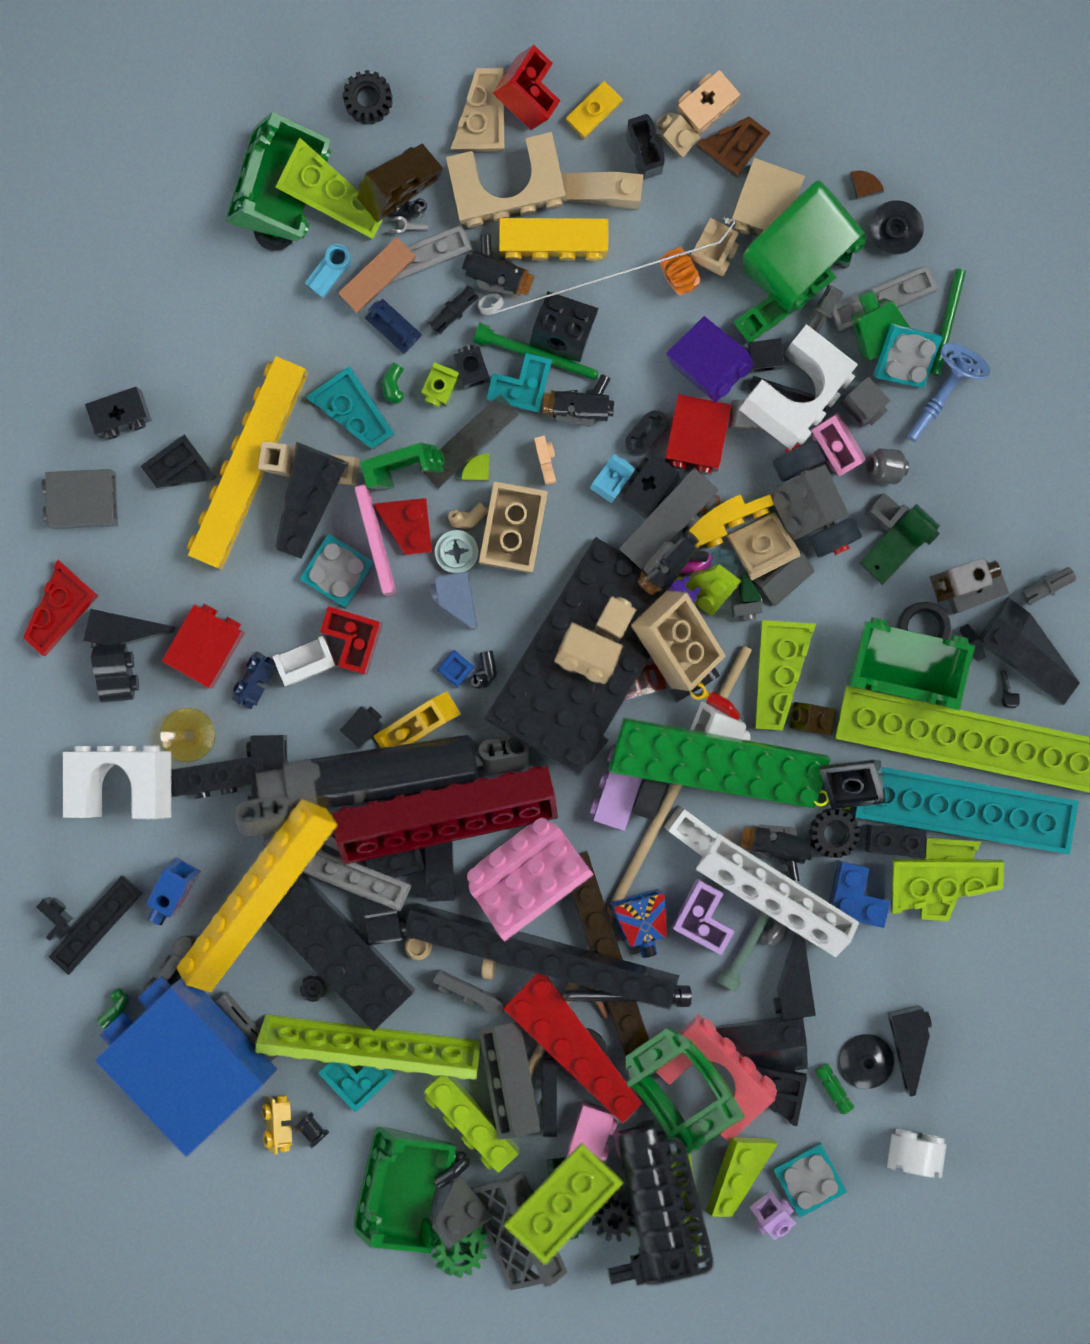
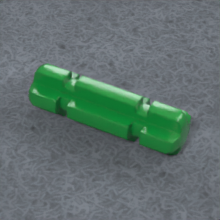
M825 1063L817 1067L815 1073L819 1080L824 1081L822 1085L832 1101L837 1102L836 1107L840 1114L844 1115L852 1111L854 1104L850 1098H846L847 1093L836 1075H832L833 1070L830 1065Z

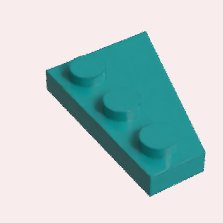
M350 366L306 396L308 400L316 404L327 415L339 422L371 449H376L396 435Z

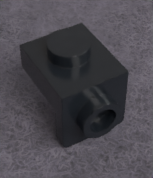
M47 897L42 899L36 906L40 912L56 925L45 937L49 941L56 937L60 940L71 929L68 924L73 920V917L65 911L66 906L59 899Z

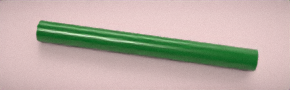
M955 269L939 334L942 336V340L930 371L931 375H941L944 359L941 356L940 350L944 344L949 343L966 271L963 269Z

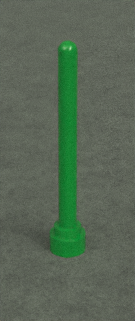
M481 322L476 330L473 343L484 346L485 344L489 346L491 343L524 356L526 353L552 359V366L591 380H595L599 376L596 369L495 334L494 330L489 329V325Z

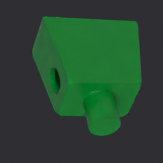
M867 290L858 295L863 309L851 316L860 355L869 361L880 356L891 324L910 328L895 303L887 298L877 301L873 290Z

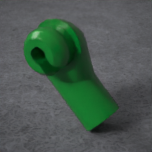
M394 362L382 379L381 386L385 399L393 404H399L403 400L404 394L402 391H399L397 381L404 369Z

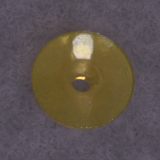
M194 708L178 709L165 719L160 733L161 743L165 751H171L172 758L181 762H194L205 757L212 749L215 742V728L211 719L204 712ZM187 730L194 732L192 740L186 739L185 733Z

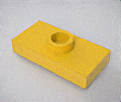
M603 81L566 117V121L585 140L623 103V99Z

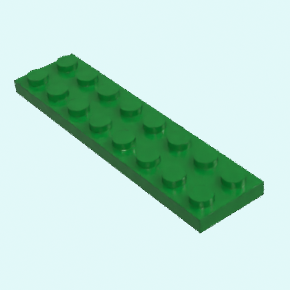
M623 718L609 770L611 773L815 809L816 804L814 801L817 802L823 785L819 769L820 766L829 765L831 759L825 754Z

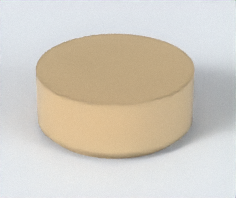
M483 958V979H494L496 961Z

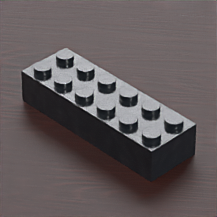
M303 872L266 919L373 1032L415 991V988L373 945L370 946L369 940Z

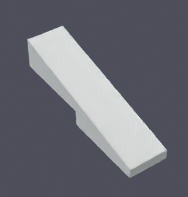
M681 806L677 807L663 826L701 856H703L705 850L718 836L716 832Z

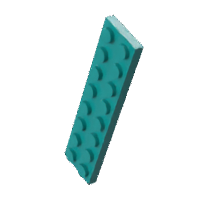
M882 767L886 803L856 806L854 811L855 818L1070 855L1079 801Z

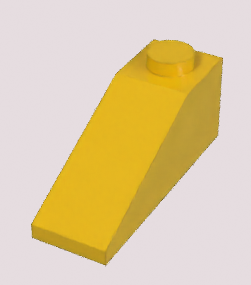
M448 691L375 734L374 738L380 748L415 743L461 713Z

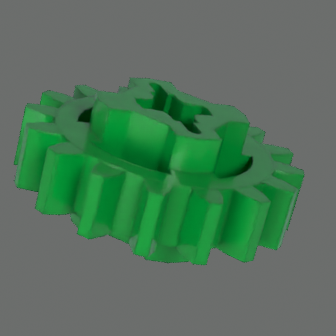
M483 1225L450 1249L437 1233H433L432 1236L437 1240L436 1243L430 1244V1248L436 1250V1253L431 1256V1259L438 1261L436 1267L444 1270V1273L452 1276L454 1274V1276L462 1278L463 1272L467 1275H472V1267L480 1269L479 1259L487 1258L482 1253L483 1249L489 1248L488 1244L483 1243V1240L488 1237L487 1233L481 1231ZM460 1260H464V1262L460 1264H453L454 1262L459 1263Z

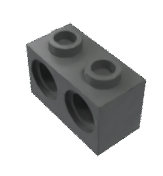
M867 377L840 404L863 427L867 422L872 426L888 411L885 406L890 402V399Z

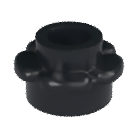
M309 975L303 979L300 992L308 1001L316 1002L320 997L323 998L326 995L327 987L325 986V980L321 976L316 975L313 977ZM311 986H316V990L313 991Z

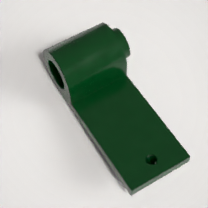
M916 503L867 553L859 564L883 585L923 543L926 542L930 545L940 535L937 531L940 525Z

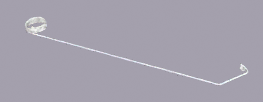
M723 217V219L725 220V224H730L731 221L734 222L719 242L702 246L681 254L667 257L646 265L632 268L611 276H607L588 283H584L576 287L562 290L501 310L499 309L504 304L502 296L498 293H492L480 299L478 303V308L480 310V313L483 315L495 314L536 300H540L549 296L566 292L574 288H578L619 274H623L645 266H649L654 263H658L677 256H681L689 252H693L699 249L719 244L735 224V219ZM486 297H495L499 300L495 304H491L493 307H481L483 299Z

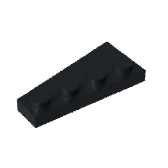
M296 442L294 460L290 469L288 490L286 489L284 499V511L281 515L275 546L278 551L302 559L345 471L347 463L345 460Z

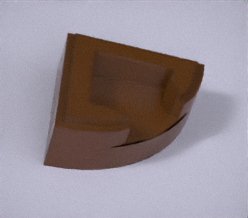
M861 170L851 171L850 176L857 199L884 192L881 182L873 174Z

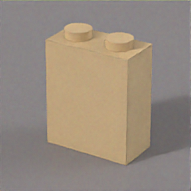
M754 158L732 219H735L734 230L745 235H749V233L760 235L797 199L805 176Z

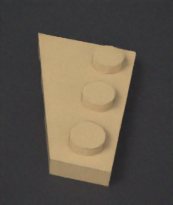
M476 68L463 114L451 145V152L505 151L504 104L492 94L504 76L503 68Z

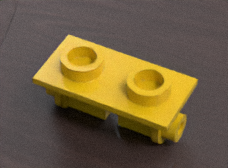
M266 1095L265 1103L262 1104V1116L266 1120L267 1130L263 1132L264 1146L275 1155L278 1154L277 1148H279L280 1152L290 1151V1146L292 1145L291 1125L281 1126V1121L291 1120L290 1100H287V1095L276 1096V1101L274 1098Z

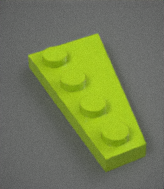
M893 859L891 913L894 915L902 913L903 910L920 909L937 902L954 901V898L971 897L1001 890L1004 883V861L1002 859Z

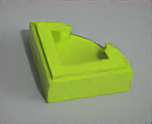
M481 454L471 459L463 470L462 481H489L490 454Z

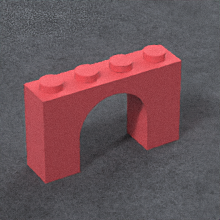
M698 1014L679 1034L691 1040L709 1061L724 1066L734 1079L735 1091L733 1096L744 1113L745 1118L721 1133L730 1142L731 1137H736L775 1101L777 1089L774 1082L768 1076L763 1077L756 1070L755 1064L748 1057H743L736 1051V1047L730 1039L723 1038L716 1031V1027L709 1019H703ZM683 1053L656 1071V1073L670 1085L693 1063Z

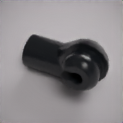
M457 1152L454 1164L435 1176L434 1181L439 1188L442 1189L455 1181L469 1167L470 1160L466 1157L465 1152Z

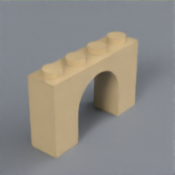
M552 132L525 138L532 168L531 178L522 192L509 198L495 197L484 190L481 185L473 151L446 157L459 220L463 226L476 228L482 226L484 221L494 219V222H500V218H510L509 215L518 213L521 216L531 215L536 212V209L543 207L556 209L561 207L562 203L568 202Z

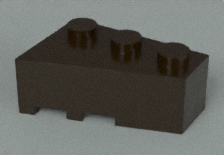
M423 143L414 148L410 147L401 155L365 173L364 179L359 184L360 190L357 199L378 223L438 181L443 167Z

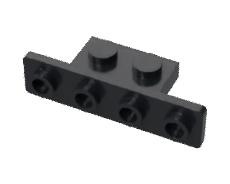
M263 756L171 769V797L194 794V799L211 796L210 791L221 790V795L236 793L237 787L257 784L256 773L265 772Z

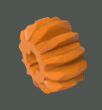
M680 247L674 250L671 249L660 257V260L686 251ZM688 254L659 262L665 278L676 294L680 296L685 293L688 294L699 286L700 277Z

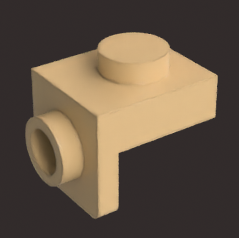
M664 114L656 123V137L662 138L678 157H684L700 138L680 114Z

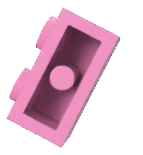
M839 412L812 429L813 440L818 443L820 449L824 450L827 455L826 462L833 472L836 471L839 477L866 460Z

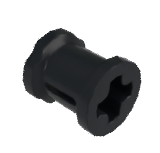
M312 1111L294 1127L295 1131H300L310 1142L309 1147L311 1149L329 1133L328 1129H323L313 1118L314 1114Z

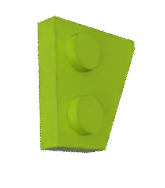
M718 564L709 567L707 570L700 569L694 571L690 576H687L690 580L686 583V587L690 591H694L697 587L700 588V592L696 595L698 599L694 603L712 617L741 580ZM681 575L677 576L672 583H674L678 579L682 581L685 577L682 578Z

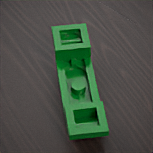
M830 268L809 287L808 301L837 278ZM769 296L735 320L733 324L747 343L760 338L797 309L795 308L788 314Z

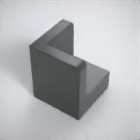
M883 493L865 515L881 529L887 531L892 528L908 508L905 505L900 507Z

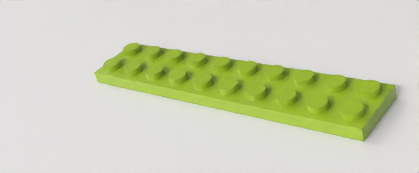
M845 686L834 739L1090 793V737L965 710H954L927 702Z

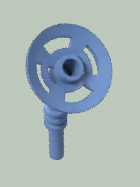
M947 343L942 346L940 350L941 356L951 367L952 373L935 398L931 397L926 407L922 409L924 413L907 435L910 441L916 442L930 421L937 418V414H940L944 408L943 403L961 378L966 376L981 380L989 376L990 367L981 356L959 344Z

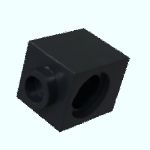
M781 338L749 342L746 346L754 363L750 373L781 370L784 367Z
M468 345L458 349V353L454 354V359L464 390L490 382L480 347L474 348L473 345ZM468 360H475L479 364L474 372L466 371L463 366Z
M361 706L340 731L361 749L384 725L379 721L382 716L372 706L368 709Z

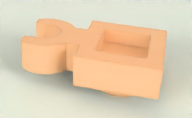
M545 435L534 438V443L545 485L556 483L551 458L555 457L552 442H546Z

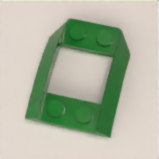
M666 1028L626 1056V1068H629L628 1087H632L645 1101L660 1122L668 1138L676 1137L684 1142L687 1155L699 1150L701 1146L745 1118L732 1092L713 1064L691 1040L674 1030ZM683 1053L701 1072L718 1098L717 1101L687 1121H684L666 1093L650 1077V1075Z

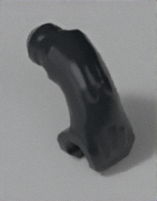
M421 198L408 201L388 216L420 218L426 213L427 202Z

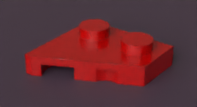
M427 498L375 503L376 510L405 555L432 553Z

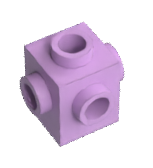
M772 1191L749 1207L757 1218L754 1223L763 1235L768 1232L774 1240L786 1235L791 1227L796 1224L790 1215L794 1212L785 1198L780 1201Z

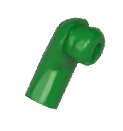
M121 988L116 989L110 995V999L115 1004L97 1019L98 1024L104 1029L123 1013L129 1001L128 994H125Z

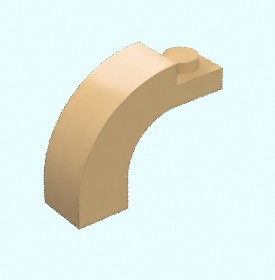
M262 442L258 469L290 477L295 447L287 444ZM332 455L345 460L347 463L338 484L356 486L360 459L351 456Z

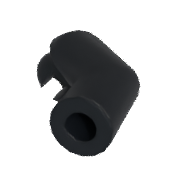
M493 650L480 653L482 667L471 678V685L476 689L487 688L497 675Z

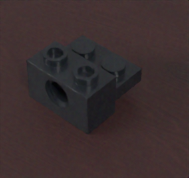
M558 294L546 297L533 326L529 346L580 363L599 308Z

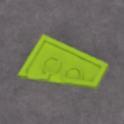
M731 1137L706 1208V1212L711 1217H733L777 1147L778 1143L772 1138Z

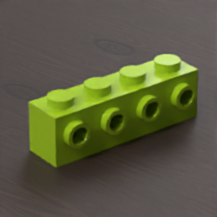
M436 1076L425 1086L424 1092L426 1096L424 1098L433 1109L438 1107L445 1114L443 1116L444 1121L453 1130L457 1127L463 1134L461 1137L463 1142L471 1150L474 1148L478 1150L482 1155L480 1160L489 1170L494 1168L499 1173L519 1155V1147L511 1138L498 1140L495 1121L455 1077Z

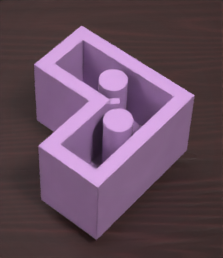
M697 878L671 927L720 955L723 954L735 932L731 927L711 917L723 893Z

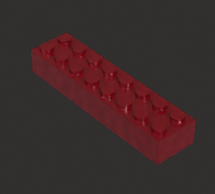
M535 766L519 773L507 772L500 777L491 779L479 778L472 783L463 785L451 784L445 789L435 791L430 789L424 790L417 795L408 797L400 795L384 802L372 801L361 807H344L339 809L338 812L331 813L332 818L337 824L334 828L335 838L344 865L526 826L534 823L539 818H544L547 821L558 819L555 792L548 766Z

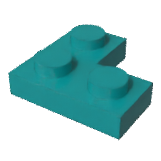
M526 353L519 379L493 373L487 400L540 412L552 359Z
M329 1062L318 1072L355 1113L396 1075L392 1069H376L370 1066H364L357 1072L352 1066L338 1062Z

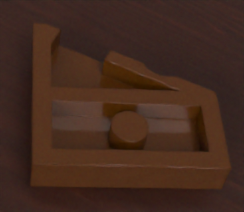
M748 116L731 127L723 128L718 133L699 140L696 143V147L737 178L771 132Z

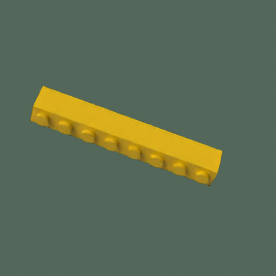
M275 356L273 362H268L264 371L266 379L263 386H258L253 396L255 404L252 411L248 410L243 418L242 425L244 429L241 435H237L233 440L231 446L233 454L230 460H225L220 471L222 479L219 485H214L209 496L211 504L208 510L204 509L200 515L198 524L201 526L197 535L193 534L187 545V549L190 550L188 556L220 570L223 569L265 474V471L258 469L262 442H279L309 374L305 368Z
M302 799L291 812L267 847L260 853L258 859L243 876L234 891L228 896L226 902L212 918L202 934L196 939L194 945L180 961L177 970L185 985L210 993L213 991L337 826L326 808Z

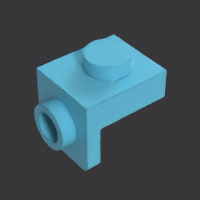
M612 454L605 467L590 486V489L612 504L633 474L635 468L625 459Z

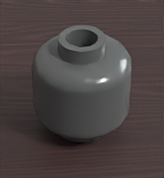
M878 448L873 454L869 455L866 471L876 483L896 485L908 474L909 462L900 450Z

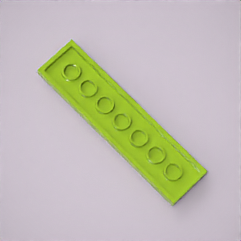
M266 1014L256 1042V1053H264L268 1056H288L294 1059H313L324 1063H346L350 1066H370L376 1069H395L406 1073L420 1072L428 1073L432 1076L444 1075L459 1079H476L481 1042L475 1039L377 1028L373 1032L368 1026Z

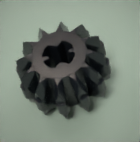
M619 1194L617 1201H613V1196L611 1195L608 1198V1203L604 1202L593 1214L596 1218L592 1219V1225L599 1226L596 1230L598 1236L606 1232V1241H610L612 1235H616V1240L620 1242L622 1241L621 1233L630 1237L632 1234L628 1227L636 1228L634 1219H632L633 1214L632 1210H630V1202L628 1200L623 1203V1195ZM612 1213H617L618 1222L612 1223Z

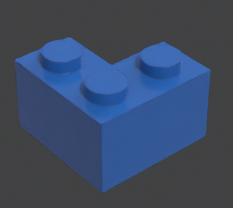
M838 860L829 904L859 923L885 928L890 901L864 894L870 868Z

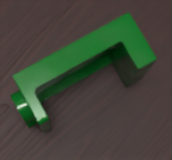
M420 442L360 461L367 488L385 491L394 488L391 471L421 462L423 471L441 473L444 472L442 465L445 464L442 451L436 445Z

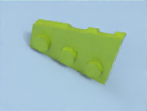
M926 837L924 859H973L981 841ZM954 898V901L937 902L920 908V919L949 921L958 898Z

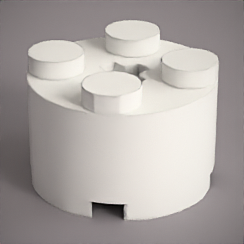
M896 1128L895 1134L891 1135L887 1168L894 1170L902 1168L903 1172L928 1177H934L935 1175L942 1178L947 1144L944 1143V1138L936 1135L922 1133V1138H917V1133Z

